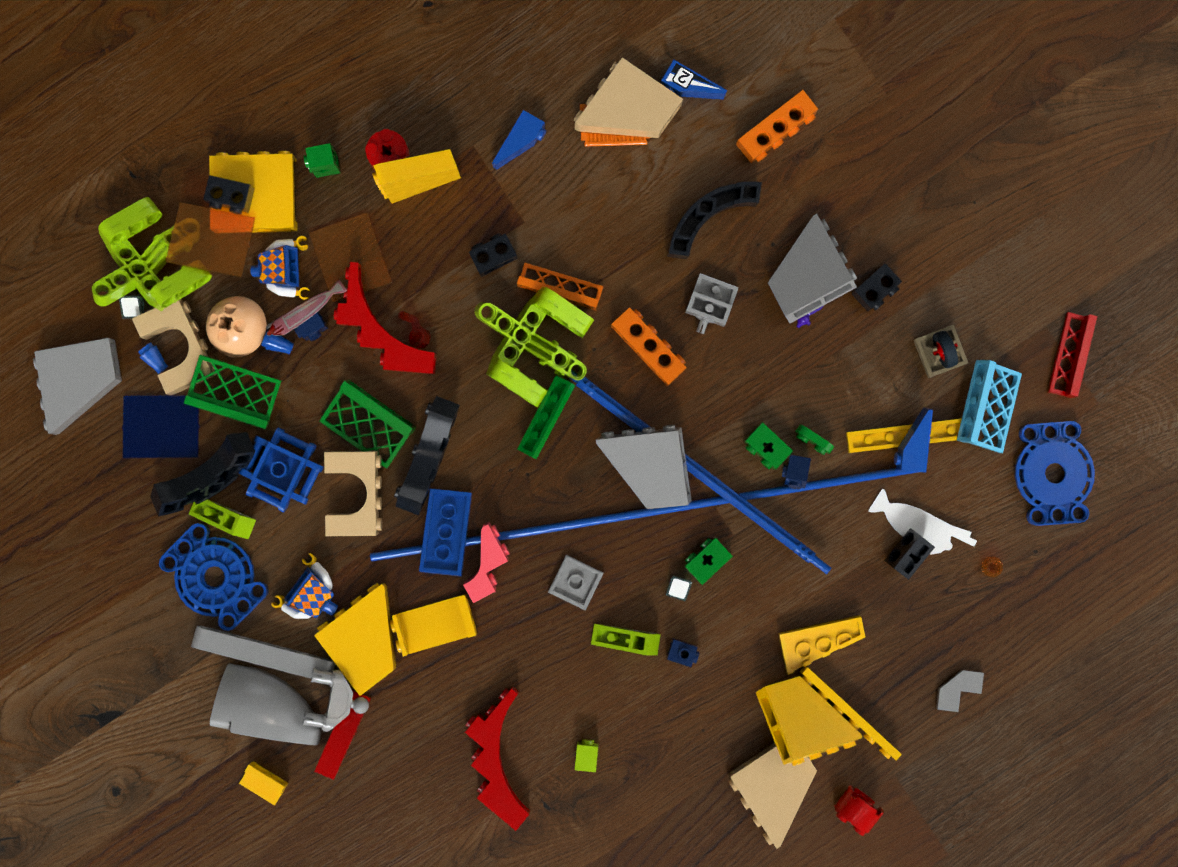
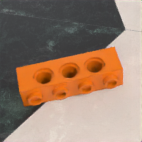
M802 90L739 138L736 145L750 163H753L755 160L760 162L768 155L766 153L771 148L777 149L784 143L783 139L788 135L789 137L794 136L800 130L798 127L803 123L806 125L811 123L816 118L815 114L818 108L805 91ZM789 113H797L799 115V119H791ZM773 126H782L783 132H776ZM764 137L767 140V144H759L757 138Z
M629 307L611 324V327L664 384L669 386L686 370L687 367L684 365L686 361L679 354L675 356L670 350L672 348L665 339L661 341L656 336L658 333L651 324L646 325L642 321L644 317L637 309L632 310ZM632 326H639L642 333L634 336L631 334L630 328ZM646 341H653L656 344V348L653 351H648L644 346ZM660 356H667L670 359V364L662 366L659 363Z

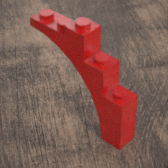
M350 262V266L346 267L345 277L348 279V288L344 292V300H347V303H338V308L334 309V320H337L336 324L361 327V330L357 332V343H360V347L384 349V353H381L380 365L383 366V370L435 374L436 353L418 350L405 345L391 336L380 325L371 312L364 295L361 264Z
M512 686L510 690L506 688L498 697L501 701L497 706L492 704L485 713L487 718H484L480 713L477 717L472 716L465 724L468 727L465 733L483 748L482 750L478 748L472 755L473 762L471 766L489 780L488 783L484 781L477 789L479 792L477 799L516 831L529 816L530 810L518 799L509 785L500 755V736L503 721L510 705L519 693Z

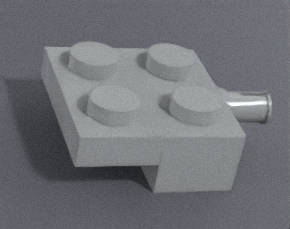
M701 273L699 274L685 312L700 320L696 332L699 333L701 330L700 334H704L708 323H714L722 327L726 325L739 287Z

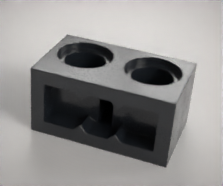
M209 175L203 200L209 204L210 208L221 210L222 207L229 208V212L241 215L242 212L249 213L255 189L250 184ZM217 190L223 191L221 197L214 198V194ZM239 194H243L242 201L239 203H235V197Z
M501 233L496 234L490 238L489 242L485 244L482 242L471 247L472 250L469 251L481 277L518 259L506 233L503 235ZM501 244L507 246V251L503 254L496 252L497 246ZM480 254H487L489 259L485 263H480L478 256Z
M885 263L851 294L867 312L872 308L876 311L885 303L882 300L887 295L892 297L900 289L898 285L902 281ZM881 278H887L890 281V286L884 287L881 284ZM867 291H871L875 295L874 301H869L866 298Z
M910 528L884 561L909 580L935 546Z

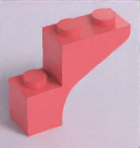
M489 522L485 523L481 529L480 568L474 576L464 581L463 584L473 603L496 592L495 585L498 583L494 575L488 572L508 562L507 555L510 554L505 543H500L498 539L500 534L496 526H491Z

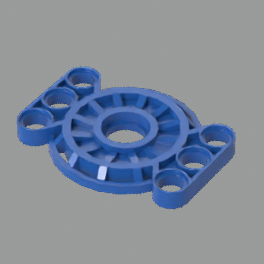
M1075 421L1028 424L1019 430V438L1027 445L1022 449L1017 458L1015 480L1022 497L1033 506L1026 515L1027 521L1031 525L1085 522L1089 517V509L1081 503L1092 490L1095 469L1088 451L1081 443L1075 440L1081 434V426ZM1068 425L1075 427L1076 432L1073 436L1066 434L1065 429ZM1048 426L1053 427L1055 430V435L1052 438H1048L1045 435V429ZM1027 428L1033 429L1035 433L1031 440L1027 439L1024 435V431ZM1078 449H1080L1084 453L1087 460L1083 459L1082 455L1078 452ZM1026 453V456H1025V458L1023 459L1022 465H1020V464H1021L1022 457H1023L1024 454ZM1052 463H1057L1064 469V478L1059 483H1051L1046 478L1045 470ZM1086 464L1089 465L1090 478L1087 477V466H1086ZM1086 482H1089L1085 493H1081L1085 488ZM1024 489L1030 495V498L1026 495ZM1077 507L1083 510V517L1081 519H1076L1073 515V511ZM1055 509H1060L1063 513V517L1059 521L1053 518V511ZM1036 510L1042 513L1040 522H1035L1032 519V514Z
M197 523L192 525L161 556L159 567L165 572L175 571V587L179 597L187 607L204 616H219L218 624L220 628L225 631L233 630L266 598L269 591L268 586L264 582H254L255 575L252 561L241 546L226 538H209V528L205 524ZM197 527L204 529L205 533L201 539L194 536V530ZM217 541H224L230 545L228 547L217 545ZM182 542H187L190 546L186 554L181 553L179 550V545ZM234 547L240 550L244 557L241 558L240 555L233 550ZM167 557H172L175 560V565L171 569L167 568L164 564ZM246 560L249 565L250 574H247V569L244 564ZM214 566L222 569L225 576L223 583L217 587H212L205 581L206 571ZM247 578H250L249 584H246ZM179 580H181V587H182V589H183V591H184L183 593H182V590H181V588H180ZM256 585L263 587L264 592L260 597H256L253 594V588ZM186 596L192 603L195 604L194 606L188 602V600L185 598ZM241 600H245L249 604V609L246 612H241L238 609V603ZM199 608L210 609L211 613L199 610ZM226 615L234 618V624L231 627H227L223 623Z

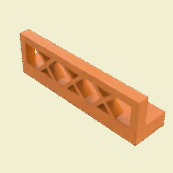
M524 263L521 276H519L517 286L537 293L542 287H547L568 302L592 310H597L603 290L601 285L528 263ZM527 269L536 271L539 278L536 280L525 278ZM554 276L559 284L551 286L545 284L543 279ZM568 282H574L579 290L571 292L565 290L563 285ZM588 288L598 290L595 299L585 296L583 291Z

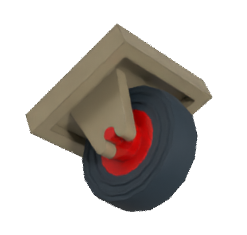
M954 325L913 340L928 378L968 364Z

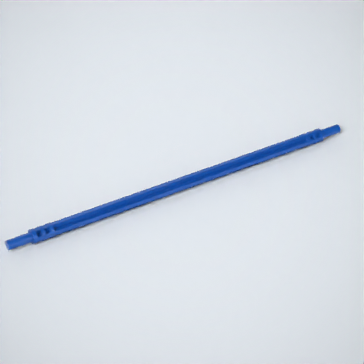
M571 369L572 375L577 376L578 374ZM586 377L581 380H573L577 383V387L636 432H642L643 428L650 427ZM685 454L687 471L807 563L811 562L825 574H828L831 567L819 559L814 551Z

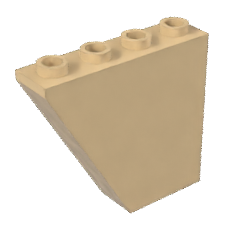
M621 58L619 63L615 62L610 68L609 72L611 74L608 78L601 80L597 87L599 89L595 95L591 94L586 102L587 107L584 111L580 110L575 116V130L579 132L659 138L682 106L683 99L624 58Z
M773 743L729 772L728 774L731 779L728 782L734 791H740L743 796L740 798V801L746 810L751 808L754 813L751 818L757 827L762 825L766 832L763 836L768 844H774L776 849H778L794 820L817 770L808 757L804 758V763L793 766L792 763L783 765L776 744Z

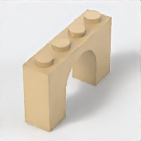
M181 299L164 308L163 311L154 308L132 318L140 338L145 340L172 329L180 330L186 336L189 351L185 360L180 365L158 375L165 393L171 396L190 388L199 355L208 357L206 352L208 346L203 338L200 339L198 335L200 331L199 326L189 315L191 309L186 301L183 302ZM203 360L201 369L206 376L215 370L212 363ZM215 373V374H213V375L207 377V379H209V378H211V377H213V376H216L217 374Z
M378 451L324 452L325 473H350L356 475L363 481L367 490L366 502L358 512L329 513L325 515L326 536H376L379 534V531H382V518H379V510L382 509V498L378 497V489L382 487V478L378 476V468H381V455H378Z

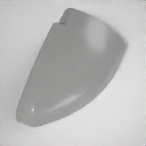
M228 663L216 694L210 726L228 729L231 733L306 745H318L322 733L321 727L303 725V719L312 720V718L304 717L305 711L314 713L307 701L287 682L256 667Z

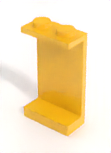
M467 594L392 615L393 620H390L393 633H397L398 637L396 641L397 650L399 653L402 652L403 657L478 634Z

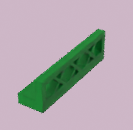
M555 376L517 450L531 458L537 459L575 387L573 383Z

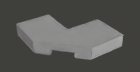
M960 670L954 677L938 688L936 709L958 712L961 691L982 694L984 673Z

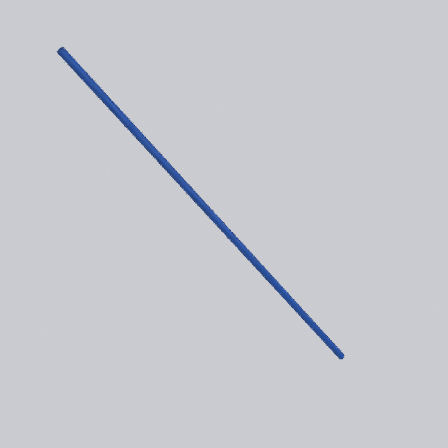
M898 468L811 481L807 482L806 487L801 489H792L789 485L738 494L745 500H752L918 472L901 471ZM721 496L691 501L689 505L645 508L499 532L500 536L498 539L501 541L728 504L729 502ZM481 535L467 537L466 546L481 544ZM422 545L370 553L371 561L421 554Z

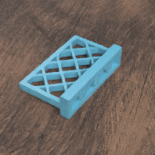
M976 360L957 441L970 443L997 453H1003L1022 373L997 365V362L991 360ZM996 370L999 378L993 381L994 371ZM1012 375L1014 376L1012 385L1009 386L1006 378ZM1001 382L1004 391L998 393L996 385ZM991 389L994 398L988 401V396ZM1005 395L1008 398L1006 406L1003 405L1001 400ZM996 402L999 411L994 414L991 405ZM986 410L989 415V418L983 421L984 412ZM1000 415H1002L1003 423L1001 426L998 425V422L996 420V418ZM992 423L994 431L989 434L986 425ZM980 430H982L984 438L978 441ZM995 435L998 437L997 447L994 446L991 440Z

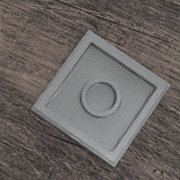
M566 555L548 593L586 611L603 576V572Z

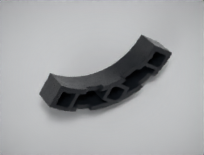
M738 182L722 186L700 198L690 207L676 226L666 257L687 259L699 229L716 214L735 207H756L760 200L762 182Z
M438 396L435 397L433 403L429 402L425 411L428 417L419 444L416 443L412 451L414 459L403 485L397 487L394 495L397 498L395 507L416 515L420 514L427 499L431 482H434L451 436L449 433L455 424L459 404Z
M247 432L226 435L221 447L205 463L180 477L154 484L150 498L157 515L163 516L182 511L185 505L193 502L197 505L221 492L239 477L238 472L249 465L255 454V449Z

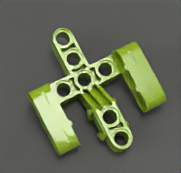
M145 197L105 219L98 227L99 234L112 258L120 268L93 284L92 293L95 303L99 306H107L137 288L149 305L163 311L164 308L176 303L208 283L212 275L200 260L188 266H182L181 270L169 277L165 276L162 281L156 276L168 261H175V257L184 251L189 253L193 245L200 240L199 222L195 219H186L175 224L165 232L157 234L150 246L140 256L128 241V238L161 219L162 213L149 197ZM188 230H193V231H195V232H194V233H188V232H186V231H188ZM175 240L177 243H169V241ZM124 255L131 256L130 258H122ZM137 270L143 271L141 274L134 273ZM118 281L125 282L122 285L116 284ZM102 291L107 292L105 295H99L98 293Z
M542 287L526 303L516 320L491 303L481 302L475 307L476 317L504 336V339L492 356L486 374L538 408L548 389L521 373L518 368L513 367L523 350L539 358V363L542 366L546 364L554 369V374L561 378L566 376L573 380H581L585 377L586 366L576 359V354L571 351H565L558 346L559 343L553 340L550 342L535 333L546 315L582 338L594 321L593 318L553 290ZM485 306H488L490 314L484 318L481 311ZM530 312H533L535 315L532 323L527 321V315ZM501 318H505L507 321L504 329L499 327V320ZM521 329L524 336L521 340H517L516 332ZM507 347H511L512 355L506 358L504 351ZM560 353L562 361L556 364L554 358ZM574 365H577L579 368L577 376H573L571 373Z

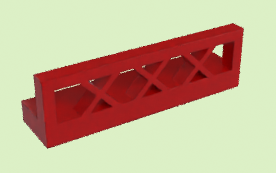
M1066 313L1048 387L1049 393L1068 398L1078 397L1097 316ZM1071 318L1081 321L1080 329L1076 332H1073L1070 327ZM1072 337L1076 346L1074 350L1068 352L1065 342ZM1067 357L1071 367L1064 372L1060 363L1062 359ZM1061 377L1066 382L1065 391L1054 389L1056 380Z

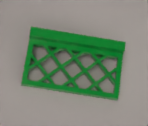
M199 355L184 404L266 429L270 422L271 413L282 380ZM203 360L212 363L215 371L205 376L201 369ZM225 368L232 369L236 378L225 382L220 371ZM236 371L241 372V373H244V374H242V375L239 376ZM217 373L222 385L212 389L207 377ZM248 374L253 377L256 384L246 389L240 378ZM204 380L209 391L204 394L194 392L196 383ZM238 380L243 391L232 395L227 384ZM266 381L276 383L274 391L268 395L265 394L260 385ZM224 386L229 398L222 401L217 399L214 391ZM258 386L263 397L253 402L247 391ZM245 393L250 404L244 407L238 406L234 397ZM272 395L271 401L269 402L267 397ZM265 399L268 405L267 413L258 412L254 404Z
M345 380L319 422L361 451H378V449L389 447L390 457L388 460L384 461L381 458V465L387 469L417 427L351 380ZM343 394L350 398L352 407L341 408L340 398ZM356 408H365L368 413V419L358 420ZM352 409L354 421L344 423L342 411ZM338 411L340 424L333 425L326 420L330 413ZM381 419L384 422L385 430L375 432L373 420ZM369 421L371 433L361 435L359 422ZM355 423L357 435H347L344 425ZM398 431L403 435V438L399 443L392 444L390 432ZM386 433L388 445L377 446L376 434ZM372 435L374 447H364L361 437Z

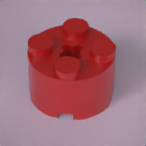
M383 129L373 134L365 147L367 159L373 169V165L410 157L408 146L403 137L389 129ZM391 151L392 154L388 156L387 154H385V152Z
M849 785L834 805L837 812L836 816L844 823L850 822L854 826L853 829L861 836L869 833L884 814L881 807L876 809L873 806L875 803L873 799L858 788H855L853 791L851 785Z

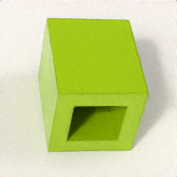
M582 739V742H577L575 770L596 772L598 744L594 743V740Z

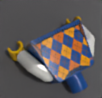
M299 236L295 241L293 239L274 241L266 248L265 252L258 255V264L251 266V275L259 277L260 283L266 284L270 291L279 296H299L302 300H308V297L301 296L303 290L310 291L308 288L296 289V287H299L298 249L301 251L308 249V245L301 246L299 242L306 241L307 238Z
M308 553L312 557V561L307 563L305 559H302V562L310 566L311 569L306 568L286 597L282 595L275 596L280 600L279 605L275 602H272L271 605L274 608L281 607L283 612L295 619L317 618L322 611L332 616L338 608V605L330 601L334 596L332 581L328 572L319 562H316V557Z

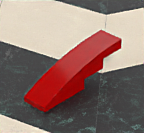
M352 690V700H355L358 697H364L368 700V702H370V697L365 696L363 694L359 696L356 691ZM350 708L349 715L333 728L314 772L332 780L336 778L365 713L358 714L353 708Z

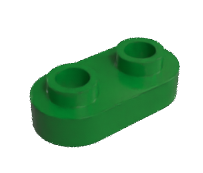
M799 424L795 430L798 434L796 437L806 444L810 442L815 446L814 450L822 455H825V453L830 454L834 449L830 442L804 425Z

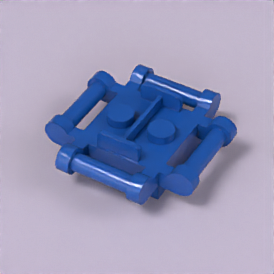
M278 427L271 441L256 435L253 446L255 454L246 468H242L239 474L252 480L246 492L247 496L251 498L254 496L277 507L279 511L284 513L288 508L291 498L305 505L309 500L307 497L319 472H322L324 467L310 460L316 449V444L311 442L308 444L285 433V430ZM282 440L304 450L303 456L278 446L279 441ZM265 446L266 448L255 468L254 473H252V467L262 447ZM306 466L312 469L300 494H297L294 491L298 487ZM258 485H263L284 495L282 500L257 489Z

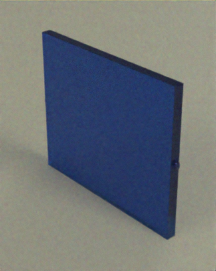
M186 395L123 396V458H199V408L184 404Z

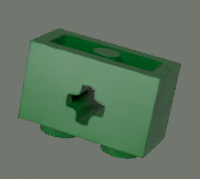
M330 143L305 148L307 154L303 156L305 166L309 168L310 173L312 172L316 178L341 173L337 153Z
M763 422L744 441L747 451L752 455L757 454L762 459L760 462L768 470L770 468L776 470L793 452ZM769 443L771 445L769 448L771 452H764L763 444Z
M710 538L706 539L700 545L702 549L697 554L693 552L685 559L687 563L684 567L701 585L733 557L716 538L712 540ZM711 555V564L705 563L703 565L702 562L704 561V559L702 556Z

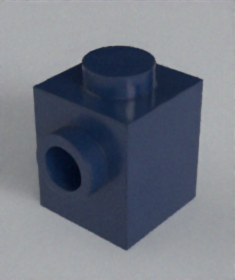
M318 311L296 327L294 331L299 338L303 337L306 341H314L322 336L321 333L327 330L328 327Z
M790 455L788 465L783 467L782 477L785 478L784 485H789L792 489L805 488L811 458Z
M672 638L666 659L692 667L693 663H697L700 652L697 651L698 647L696 645Z

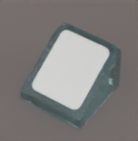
M123 296L119 299L122 319H132L144 313L143 297Z
M671 575L666 595L686 601L692 581Z

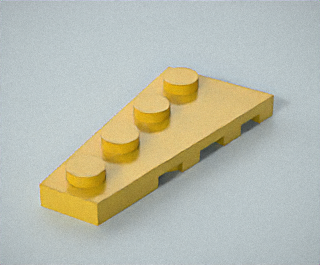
M860 615L778 633L787 675L794 673L795 670L812 664L811 662L821 657L824 658L838 649H842L865 638Z

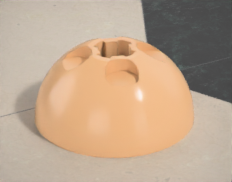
M232 296L219 301L214 305L207 317L206 332L209 341L215 349L229 357H243L251 354L261 345L266 334L267 324L263 310L255 301L246 297Z

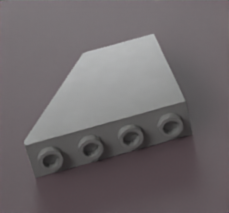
M817 214L811 218L768 282L789 323L857 288L854 280L857 279L852 268H846L845 263L848 261L842 251L838 253L836 247L839 245L834 235L829 237L827 233L830 230L825 219L820 220Z
M110 338L34 352L33 364L38 371L39 377L37 378V386L41 390L42 395L40 405L45 413L43 424L48 434H60L122 381L115 340Z
M666 425L660 430H655V427L643 428L642 432H634V429L623 430L622 434L615 435L613 431L601 433L602 436L596 439L598 447L647 509L690 504L692 500L681 427L675 428V425Z

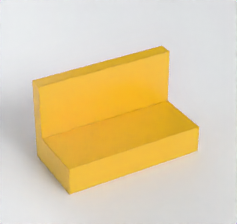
M254 761L247 766L244 771L245 774L239 783L274 806L289 784Z

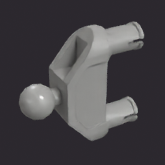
M313 669L312 675H318L321 678L312 676L311 682L330 685L331 690L326 713L323 715L305 711L304 717L312 718V720L303 719V725L321 727V730L328 732L349 715L350 708H353L358 714H363L368 710L369 702L366 698L358 697L352 700L353 691L340 670L328 672Z

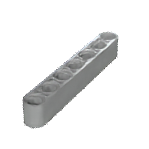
M199 625L196 626L191 647L310 679L312 676L321 678V676L312 675L313 669L332 672L336 665L332 659Z

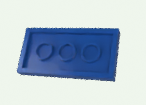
M430 489L419 572L462 577L472 493Z

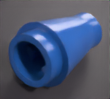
M266 332L261 346L266 347L265 350L290 355L294 343L281 335H267Z
M152 342L138 351L140 359L158 374L168 368L157 345L154 346Z

